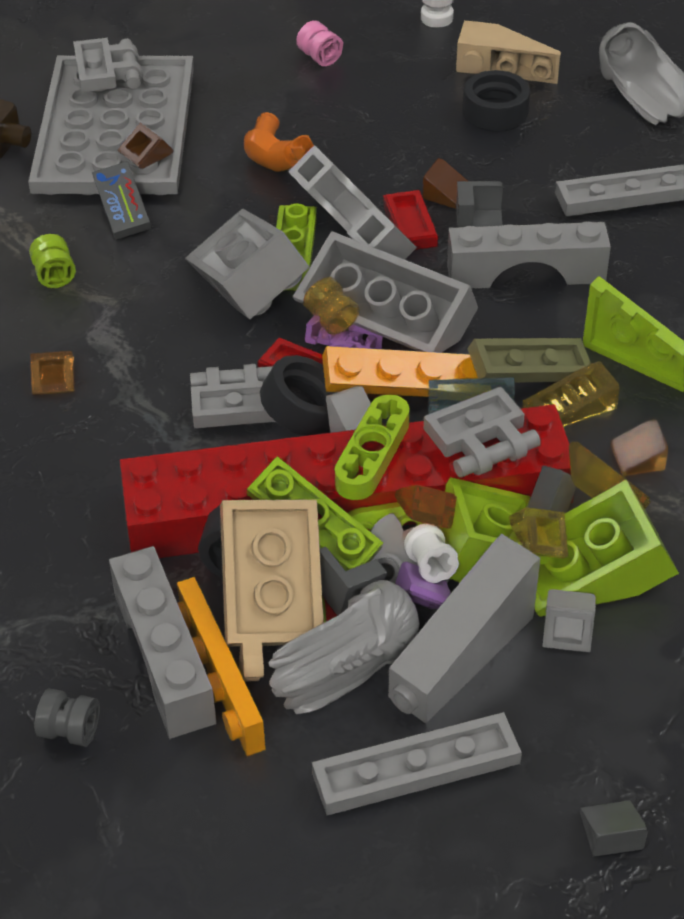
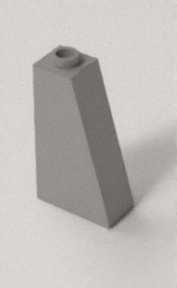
M503 534L491 544L389 667L388 697L391 698L399 710L406 714L412 713L424 723H427L533 619L540 557Z

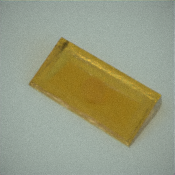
M578 441L570 443L569 456L572 482L591 498L627 480ZM627 480L640 503L646 509L651 503L650 497Z

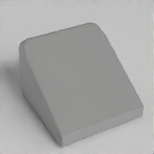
M355 386L326 396L330 433L356 430L371 404L363 386Z
M549 590L542 647L590 652L596 596L591 593Z

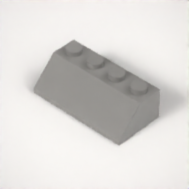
M333 231L329 234L293 295L295 301L317 310H324L325 313L418 352L442 353L459 342L478 309L470 285Z

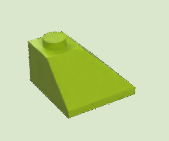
M452 477L449 478L446 484L439 527L444 534L445 544L452 546L458 554L459 566L455 574L449 579L460 583L501 534L540 557V565L549 561L552 555L535 511L527 508L530 496Z

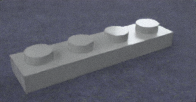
M684 164L557 181L555 195L565 216L684 201Z
M504 712L318 760L312 762V775L326 815H331L518 765L521 763L522 752Z

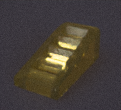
M598 361L581 368L523 401V408L555 404L562 425L565 427L616 409L620 387L605 366ZM566 400L569 405L566 407L562 401Z

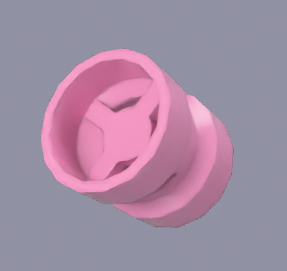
M312 20L307 22L297 35L298 48L308 56H311L321 66L332 65L342 53V39L332 31H328V28L319 21Z

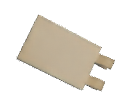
M222 500L220 504L225 642L228 647L240 646L239 671L244 682L260 681V678L264 677L262 646L285 645L323 624L317 500Z

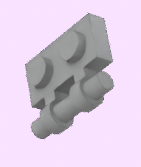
M108 38L73 42L81 92H102L106 89L117 88L116 80L121 79L131 89H136L141 85L140 80L143 73L141 65L138 63V50L130 39H122L119 44L109 45Z
M256 363L243 364L244 369L220 371L219 366L206 367V372L190 373L194 428L276 422L268 415L261 404L260 398L262 384L273 366L256 368Z
M502 387L495 388L424 416L423 429L445 457L461 451L465 455V457L453 462L454 470L460 478L471 473L475 475L486 473L492 470V465L508 458L511 461L527 456L528 450L541 444L540 437L534 429L522 434L517 430L524 426L525 414ZM496 437L500 441V443L487 448L482 444Z

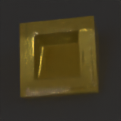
M525 507L509 516L510 525L521 546L538 556L568 557L564 512Z

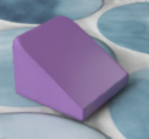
M409 562L401 564L395 584L399 585L409 594L413 603L431 610L438 609L451 594L446 580L438 583L427 582L420 575L419 566Z

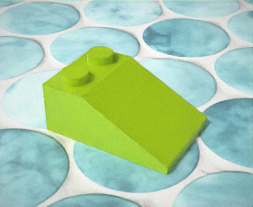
M627 480L541 527L552 556L547 563L539 566L534 609L539 617L546 615L548 591L552 589L594 594L596 596L595 605L639 596L679 574L649 516Z

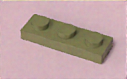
M581 338L474 339L467 348L480 383L587 381L594 373Z

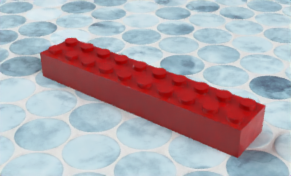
M555 404L521 408L525 414L524 426L517 430L522 434L534 429L540 437V446L528 450L527 456L518 460L511 461L508 458L492 465V470L481 475L471 473L461 478L456 474L453 462L465 457L463 452L445 457L423 429L424 421L411 422L374 493L362 500L346 499L339 495L335 488V465L355 430L120 459L131 553L154 546L159 558L199 553L198 546L209 513L217 508L222 500H253L247 495V488L277 456L347 513L362 507L412 501L424 509L430 518V522L441 521L446 484L450 477L527 495L531 498L543 466L562 470L575 479L578 466ZM496 437L482 444L487 448L500 443V441ZM376 441L366 442L361 445L367 451H379L385 447ZM360 465L355 478L358 475H363V467ZM318 513V520H320L323 517L321 516V514ZM408 521L404 525L416 524V522Z

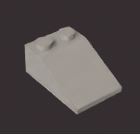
M243 208L185 257L196 271L237 311L248 319L268 310L272 305V300L283 290L294 287L301 280L302 274L310 268L283 231Z

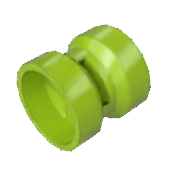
M45 234L32 242L29 253L39 282L48 288H59L70 283L75 276L76 269L63 237L57 234Z

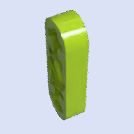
M382 395L375 398L369 405L335 465V488L342 497L349 500H362L374 493L409 428L410 408L407 401L402 397ZM389 417L386 427L382 426V419ZM376 441L385 447L379 451H367L361 445L366 442ZM360 465L363 467V475H358L355 478Z

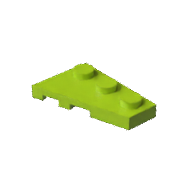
M598 276L590 284L583 336L584 347L684 393V340Z

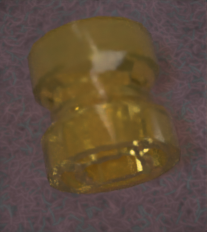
M326 277L317 281L308 289L303 298L305 307L312 315L320 317L319 322L321 326L331 335L339 334L348 329L356 321L360 313L357 303L351 297L343 295L342 286L332 277Z

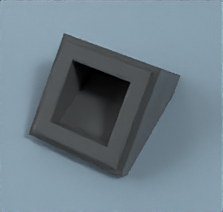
M543 466L527 508L551 519L560 517L567 513L579 481L562 470Z
M630 800L580 808V815L593 857L644 849L648 833L647 827Z

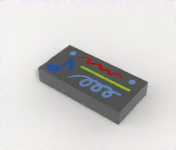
M128 161L92 172L115 240L151 229L148 215Z

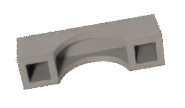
M315 145L289 171L296 181L347 231V234L353 240L404 260L417 248Z
M586 221L563 224H508L503 226L449 228L448 274L450 278L468 284L471 288H490L496 277L506 269L521 263L537 262L557 269L563 275L567 285L591 284L598 276L606 281L611 246L605 222Z
M152 546L109 559L114 594L127 629L132 628L138 641L151 682L154 699L169 739L216 724L212 686L155 547Z

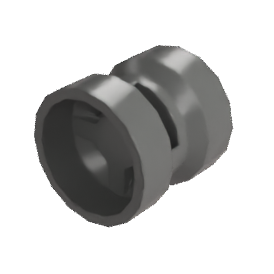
M52 688L46 689L40 698L34 722L36 736L52 740L62 736L66 737L70 744L87 747L91 743L97 729L100 714L99 700L80 695L76 699L69 698L65 691Z

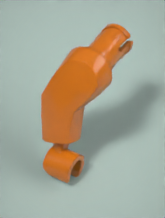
M264 112L261 113V117L258 116L255 128L248 131L244 136V150L250 159L270 170L279 172L291 169L314 145L308 135L298 136L294 140H278L275 137V133L279 128V119L272 113Z

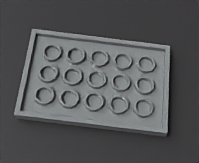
M57 56L28 181L30 194H99L92 172L128 161L139 194H178L194 72L193 56H139L138 63L141 65L143 75L140 80L141 85L138 88H129L127 83L121 79L116 80L117 88L106 89L102 92H81L76 57ZM140 122L160 136L174 150L171 155L143 169L137 167L117 151Z

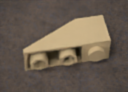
M464 20L457 43L456 72L478 74L484 71L500 70L521 76L524 80L557 84L561 52L499 24Z

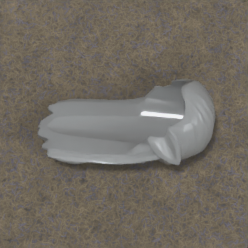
M627 22L612 27L604 35L599 46L600 71L603 78L613 80L621 94L637 113L651 124L666 123L668 117H683L684 72L673 63L647 30H643L634 22Z
M387 580L372 582L360 591L361 594L355 595L348 600V608L340 615L300 635L273 653V658L268 663L269 667L276 670L269 681V685L272 687L271 691L275 697L286 698L284 702L285 709H293L296 715L322 709L363 684L386 664H393L419 631L418 613L409 594L399 585Z

